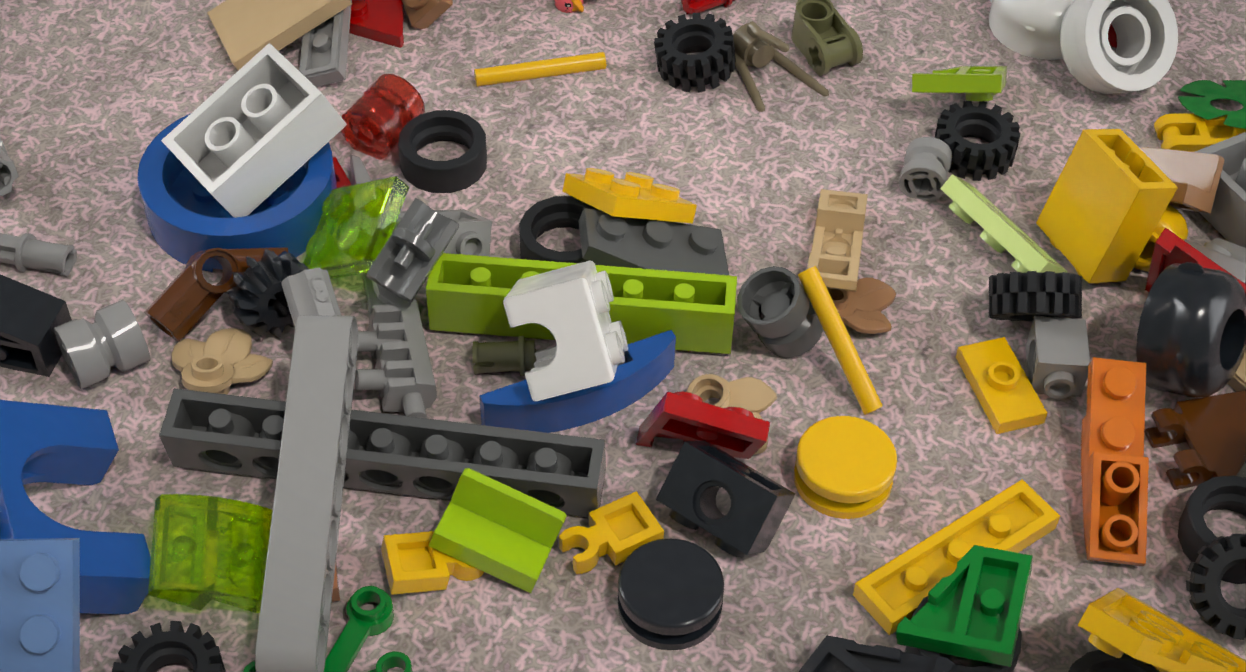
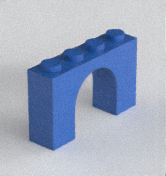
M0 400V539L80 538V613L129 614L136 612L157 579L145 535L138 533L85 531L65 526L41 512L30 500L23 485L38 482L77 485L100 483L119 451L107 410Z

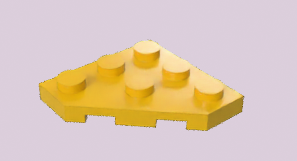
M1116 588L1090 603L1078 623L1079 627L1091 633L1088 641L1099 650L1116 658H1121L1123 653H1126L1132 658L1153 665L1160 672H1246L1245 659L1120 588Z

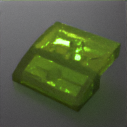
M160 494L155 500L148 595L200 611L211 600L254 613H260L273 510L221 497Z

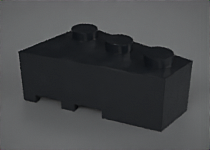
M0 274V367L50 377L63 355L54 333V327L72 321L66 301Z

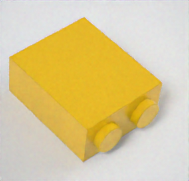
M1083 129L1036 224L1050 239V243L1060 250L1075 267L1077 274L1082 276V279L1086 280L1089 284L1126 281L1178 187L1121 129Z

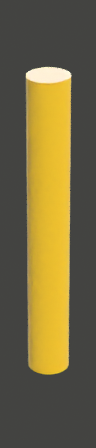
M604 52L480 68L474 69V78L478 87L606 69V57Z
M811 267L797 274L864 415L883 406L817 267Z

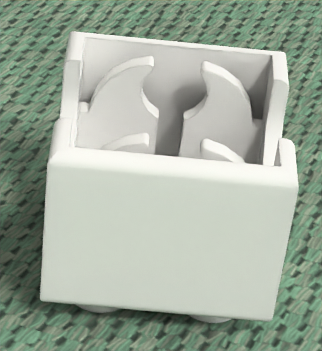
M591 260L519 279L503 300L510 327L527 323L540 324L549 329L556 340V346L535 352L537 359L534 363L535 368L524 373L533 401H540L612 382L618 364L625 362L624 352L628 351V345L621 321L611 322L609 315V302L614 301L611 283L607 272L597 273L595 263Z

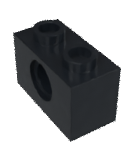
M704 440L684 442L656 500L671 509L669 516L673 520L690 529L698 530L699 527L716 536L714 541L716 546L733 556L743 558L744 555L748 556L765 552L779 528L795 493ZM721 487L727 491L731 499V507L726 516L718 510L716 505V495Z

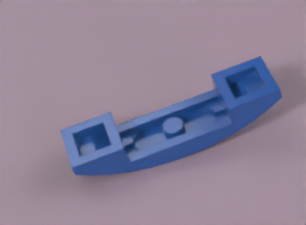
M672 330L628 344V351L624 352L625 362L618 365L615 377L609 383L540 401L532 400L526 380L479 395L481 425L551 433L579 427L610 416L644 397L666 378L674 368L676 336Z

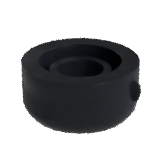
M1194 262L1174 263L1161 272L1152 285L1145 301L1137 333V362L1146 363V386L1151 389L1186 397H1208L1227 385L1243 359L1246 350V293L1237 279L1224 271L1205 268Z

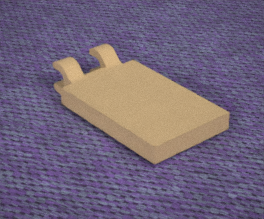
M226 0L207 13L233 65L239 71L267 44L270 43L279 51L350 6L352 2L350 0Z

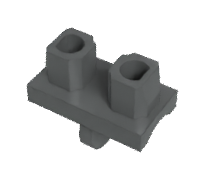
M415 198L366 273L367 278L411 304L459 229V223L437 213L424 202Z

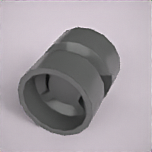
M772 266L760 269L749 276L743 283L737 296L738 309L747 324L757 333L764 346L773 354L783 358L801 356L811 350L820 340L823 327L802 284L794 273L783 267Z

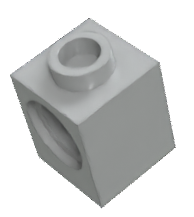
M1034 316L1026 343L1028 379L1036 393L1046 394L1055 399H1063L1070 396L1081 397L1088 377V364L1090 363L1086 320Z

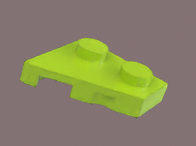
M958 66L949 69L933 70L932 73H913L912 92L965 93V100L991 101L996 93H1002L1006 85L1007 66Z

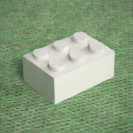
M269 43L161 141L207 191L236 218L248 216L347 124L326 97Z

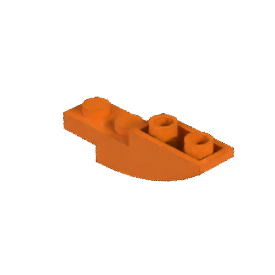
M1093 357L1088 364L1086 415L1082 419L1081 432L1083 522L1087 560L1144 566L1146 564L1149 457H1144L1146 363Z

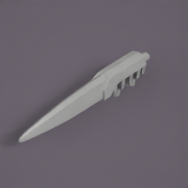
M350 155L355 229L369 307L368 331H358L359 347L357 352H371L372 359H377L375 369H356L355 389L378 390L379 396L383 397V411L404 412L405 416L427 418L425 409L430 408L436 400L437 391L417 300L414 298L410 304L366 276V273L390 237L377 231L378 212L386 211L362 160L358 156Z

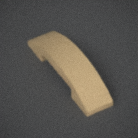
M825 189L820 191L816 227L807 269L816 266L826 287L829 289L856 292L868 194Z

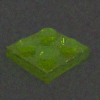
M397 176L332 189L323 203V214L315 234L307 243L306 256L303 263L309 269L320 267L322 270H327L330 279L367 273L392 235L409 186Z

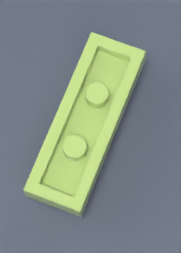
M952 174L940 188L953 200L949 205L953 213L968 224L976 221L984 229L979 236L989 246L1001 254L1006 249L1016 258L1011 266L1017 272H1068L970 183Z

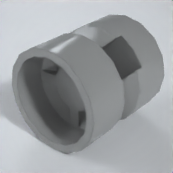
M124 300L96 310L93 324L83 318L80 320L74 319L54 327V333L61 352L81 390L104 381V378L109 376L110 367L113 365L122 372H125L151 360L140 326Z

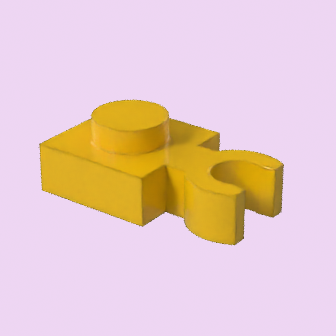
M635 491L589 512V528L573 526L565 529L559 535V548L562 553L575 547L585 549L584 552L573 556L574 572L576 574H583L591 571L597 565L599 557L606 554L609 555L615 566L624 562L638 547L654 540L664 539V530L641 496Z
M434 531L383 536L381 552L391 595L446 590L451 575L462 581H471L481 577L484 572L429 547Z

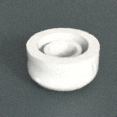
M990 0L992 4L989 14V26L993 35L1000 43L1014 52L1036 59H1063L1060 47V31L1063 18L1074 0Z
M1074 0L1063 18L1060 31V47L1069 72L1080 84L1102 94L1135 92L1156 85L1169 71L1178 46L1177 22L1168 0ZM1110 24L1117 35L1116 52L1111 49L1108 41Z

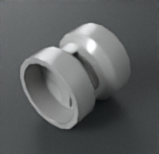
M920 137L909 143L904 157L905 165L899 179V187L903 194L910 198L926 201H935L943 196L944 192L940 188L948 180L947 173L952 162V151L949 146L942 140L934 137Z

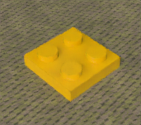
M586 168L585 175L566 173L562 192L611 216L693 224L697 205L679 197L680 189L663 184H653L654 178L648 175L626 172L625 179L614 178L615 174L596 168Z

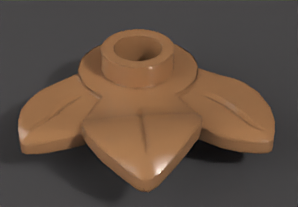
M866 277L857 280L856 292L827 288L844 325L851 327L857 332L868 334L891 331L892 326L889 320L881 313L882 310L894 302L896 292L890 285L881 280Z

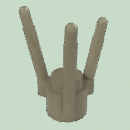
M754 21L742 25L733 34L736 57L735 67L738 69L751 100L758 111H765V106L747 66L761 68L769 64L772 59L820 95H829L828 89L777 50L788 52L790 47L787 43L762 30Z

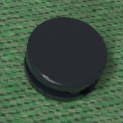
M659 539L638 547L626 558L618 578V612L626 630L638 641L656 649L682 650L695 646L708 638L720 621L724 595V578L719 564L704 548L686 540Z

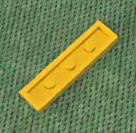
M1021 479L857 581L854 586L853 596L890 636L896 632L898 624L904 617L911 620L913 613L923 598L928 596L929 591L942 578L954 573L957 568V562L974 545L1019 553L1056 529L1060 515Z

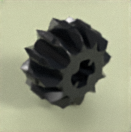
M265 249L261 261L257 262L254 258L246 256L248 266L246 271L232 272L233 280L237 285L227 290L229 300L234 305L232 307L234 310L233 314L241 324L244 323L252 332L260 336L270 331L272 335L280 338L285 326L289 325L295 328L281 282L286 277L309 268L304 263H300L293 254L287 253L285 250L277 256L274 251Z

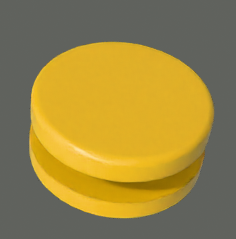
M833 416L822 419L811 425L799 440L794 467L796 489L810 507L827 516L840 519H855L867 516L881 508L890 496L897 467L896 449L888 435L878 426L867 420L852 416Z

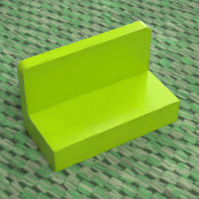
M465 468L459 478L451 501L433 533L429 547L532 593L567 515L557 508L477 471Z

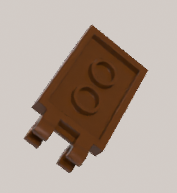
M1246 390L1177 401L1174 409L1162 408L1152 412L1151 417L1157 427L1147 428L1144 431L1152 448L1185 442L1190 447V449L1181 450L1174 454L1173 458L1179 468L1169 469L1166 472L1174 490L1198 486L1213 477L1235 475L1246 478Z

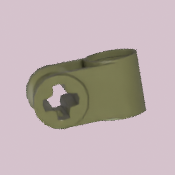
M830 0L797 1L791 39L806 57L808 64L818 76L826 75L831 68L846 63L850 66L861 63L863 48L860 37L838 13Z

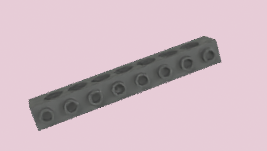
M174 388L159 437L173 467L277 479L286 402ZM351 409L343 488L451 501L463 470L470 468L565 512L566 515L589 518V512L600 508L606 473L605 440Z

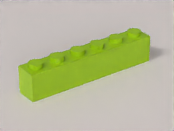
M443 253L429 274L426 286L429 328L436 331L511 337L525 336V338L555 340L551 331L540 324L527 323L510 327L503 300L519 279L578 263ZM595 265L597 273L606 271L614 296V301L609 302V315L611 322L621 321L627 345L672 330L676 336L675 350L731 354L737 276Z

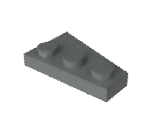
M584 208L578 221L583 259L591 260L598 265L729 275L721 229L670 221L615 217L600 210Z

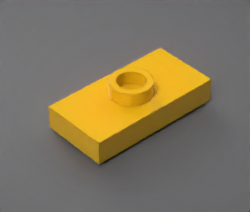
M1005 337L958 347L956 359L996 434L1045 423L1048 413Z

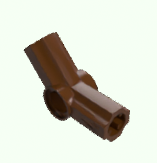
M288 247L213 248L199 251L190 257L182 272L144 313L160 330L179 342L223 293H227V290L237 285L233 280L232 272L246 271L248 268L246 256L254 258L258 262L261 261L265 249L274 251L278 256L284 250L289 253ZM208 258H214L222 265L223 276L216 285L208 283L202 274L203 264Z

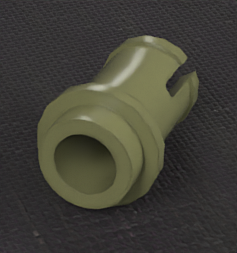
M519 336L518 341L473 342L474 374L520 371V376H525L524 373L526 371H531L532 368H535V340L525 341V336Z

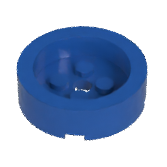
M190 114L178 119L162 130L148 145L141 158L138 168V186L152 236L168 255L185 265L195 253L213 248L288 247V252L298 257L324 236L335 218L334 212L337 205L338 192L329 142L248 216L236 218L207 191L161 141ZM208 258L202 267V271L213 272L214 269H222V265L214 258Z

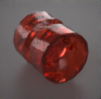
M383 74L342 115V119L347 125L341 132L353 149L381 160L387 157L398 145L399 133L406 123L425 113L423 99L415 87L404 78L394 74Z

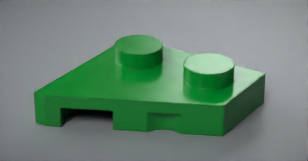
M974 545L957 562V568L954 573L942 578L929 591L928 602L911 620L904 617L898 624L896 630L897 644L1011 667L1032 572L1033 556Z

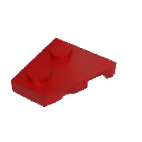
M666 392L639 426L636 445L652 448L655 437L684 440L683 444L685 441L705 440L732 457L750 459L767 442L770 422L755 418L752 412L744 408H721L705 403L700 396L690 392Z

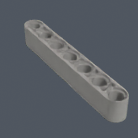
M300 315L296 321L256 641V672H324L358 351V327L355 316Z

